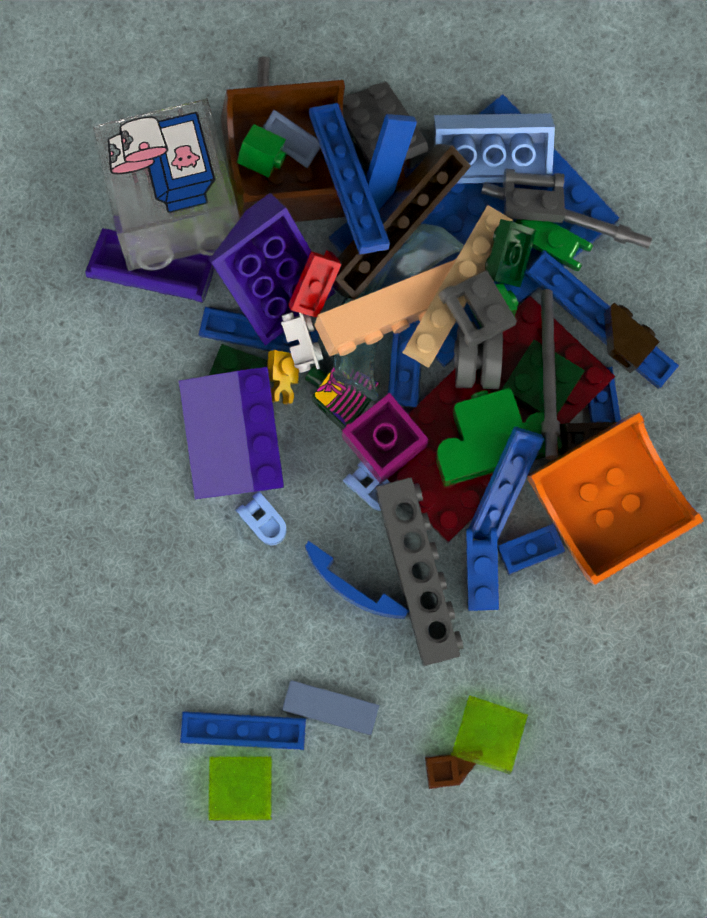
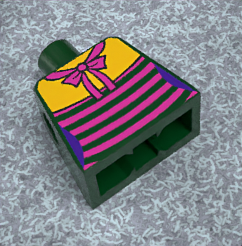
M336 363L328 374L321 369H317L314 365L305 377L307 382L317 388L312 396L313 403L341 430L362 415L380 389L378 381L339 363Z

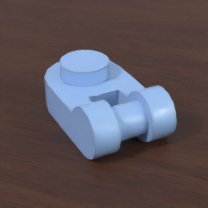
M360 461L357 465L358 469L352 475L348 474L343 479V482L371 508L381 511L375 488L391 482L386 479L380 484L362 461ZM368 476L373 482L365 488L361 482Z
M258 491L252 496V501L245 506L242 504L235 511L260 541L270 546L277 545L286 536V524L272 505ZM261 508L265 515L256 521L252 515Z

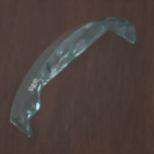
M421 224L356 299L428 271L443 259L461 251L464 245L440 226ZM346 297L343 300L342 305L351 302L354 299ZM379 341L367 345L366 342L359 344L354 351L344 356H340L339 353L333 355L335 371L332 374L335 380L376 402L379 396L374 382V363Z

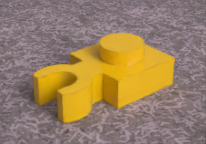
M278 350L268 351L267 367L269 379L271 382H274V387L271 389L272 401L278 402L281 392L283 404H292L294 393L290 385L298 384L299 369L295 368L291 353Z

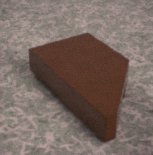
M482 751L426 757L429 789L461 785L483 756Z

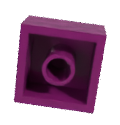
M390 393L342 430L343 440L380 484L428 446L426 435Z

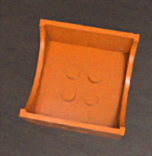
M640 412L628 415L558 456L557 459L551 460L529 473L527 476V480L584 577L594 585L704 522L701 515L681 493L661 461L648 436L644 425L645 420Z

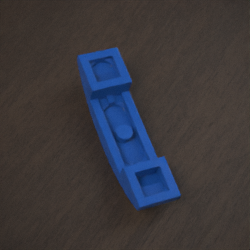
M310 541L306 543L305 549L313 567L326 584L342 598L375 615L394 619H405L409 610L386 594H383L376 603L331 572L329 568L334 563L333 557Z

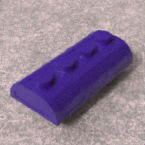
M102 228L85 272L86 277L90 279L107 281L203 303L213 277L214 267L209 259L214 252L161 241L160 238L156 237L152 239Z

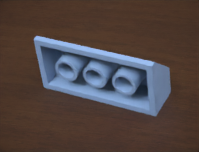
M551 113L434 115V147L436 144L453 145L471 165L457 183H503L505 169H514L517 173L552 176L555 126Z

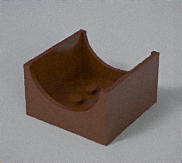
M344 80L226 90L221 114V126L236 222H238L246 210L269 193L287 208L294 222L346 217L321 148L308 168L286 154L280 169L275 167L269 178L237 163L242 142L253 124L263 128L274 110L317 138L309 116V109L311 107L338 103L343 115Z

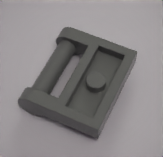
M505 169L503 175L504 215L511 219L563 223L565 217L564 174L554 173L551 176L517 173L514 169ZM514 184L552 187V191L514 188Z
M487 270L455 286H449L438 294L442 303L447 304L465 335L463 339L468 347H473L516 325L517 320ZM465 297L482 329L476 330L457 298Z

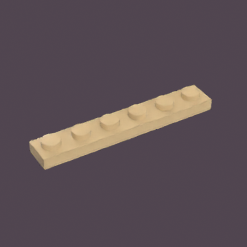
M487 205L402 353L424 366L430 367L456 322L447 304L442 303L438 294L449 286H455L485 271L486 260L491 255L494 244V231L499 226L500 219L513 221V219ZM461 296L457 299L464 308L467 301L464 296Z

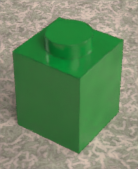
M253 124L242 142L237 163L269 178L274 168L280 169L284 162L286 152L282 150L286 139Z

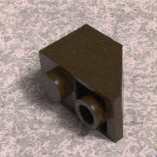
M613 303L604 312L607 353L625 370L632 373L641 365L660 341L655 338L656 334L650 327L644 324L640 325L632 318L633 314L623 305L618 306L616 303Z

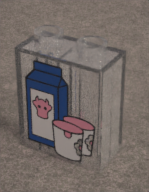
M208 98L94 125V135L115 229L128 271L139 268L158 270L169 265L172 260L199 253L212 256L240 217Z

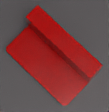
M326 250L325 254L322 255L311 251L288 305L292 311L315 318L321 313L342 265L333 252Z

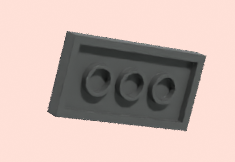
M387 81L374 84L370 88L343 97V118L347 129L369 166L385 115L409 116ZM417 126L415 127L405 160L429 151L427 141Z

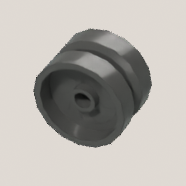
M471 322L474 328L477 330L476 324L474 322ZM458 325L453 359L456 388H472L475 383L476 370H479L482 388L498 390L502 368L503 332L473 347H468L463 339L465 335Z

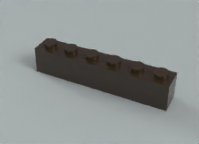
M436 144L378 211L390 242L389 249L359 255L353 239L338 256L337 259L342 265L332 287L341 296L355 300L471 167L453 145Z

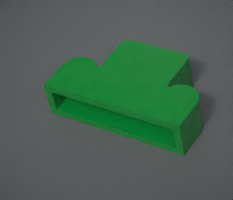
M509 388L490 394L487 390L480 391L471 395V399L456 403L453 410V418L460 440L448 438L442 441L436 455V463L443 486H450L493 473L514 426L542 435L541 423L544 421V413H534L523 423L513 392ZM558 436V437H557V444H558V454H559V452H560L561 449H562V444H561L560 438H559V436ZM543 437V444L535 460L545 458V437Z

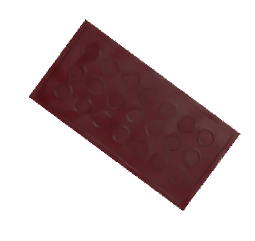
M531 296L517 308L515 315L516 325L503 331L502 368L498 390L482 388L479 370H476L475 383L472 388H456L454 369L408 414L428 438V446L387 480L392 483L412 477L413 484L419 483L423 496V501H419L421 513L427 512L431 527L447 543L473 519L493 473L444 487L436 463L438 447L442 441L448 438L460 440L453 418V410L456 403L469 400L471 395L480 391L487 390L490 394L502 390L532 341L536 340L542 344L541 305ZM553 318L554 351L585 370L557 414V421L560 424L570 423L615 378V375ZM515 400L523 423L526 422L530 415L537 413Z

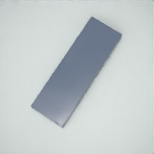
M290 680L282 711L371 736L379 705Z

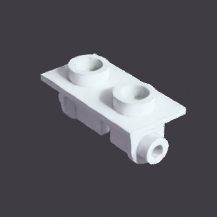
M293 312L282 315L283 321L281 325L283 326L287 342L298 339L300 343L289 347L295 368H298L299 372L302 373L311 370L310 364L315 363L316 368L320 369L319 360L323 359L319 343H313L309 333L315 331L311 317L302 313L294 317Z

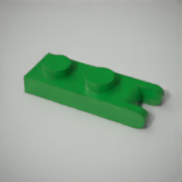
M517 219L515 222L536 230L532 248L541 253L545 250L556 261L574 271H580L582 267L581 263L573 259L577 250L581 248L584 251L590 252L593 248L590 242L553 222Z

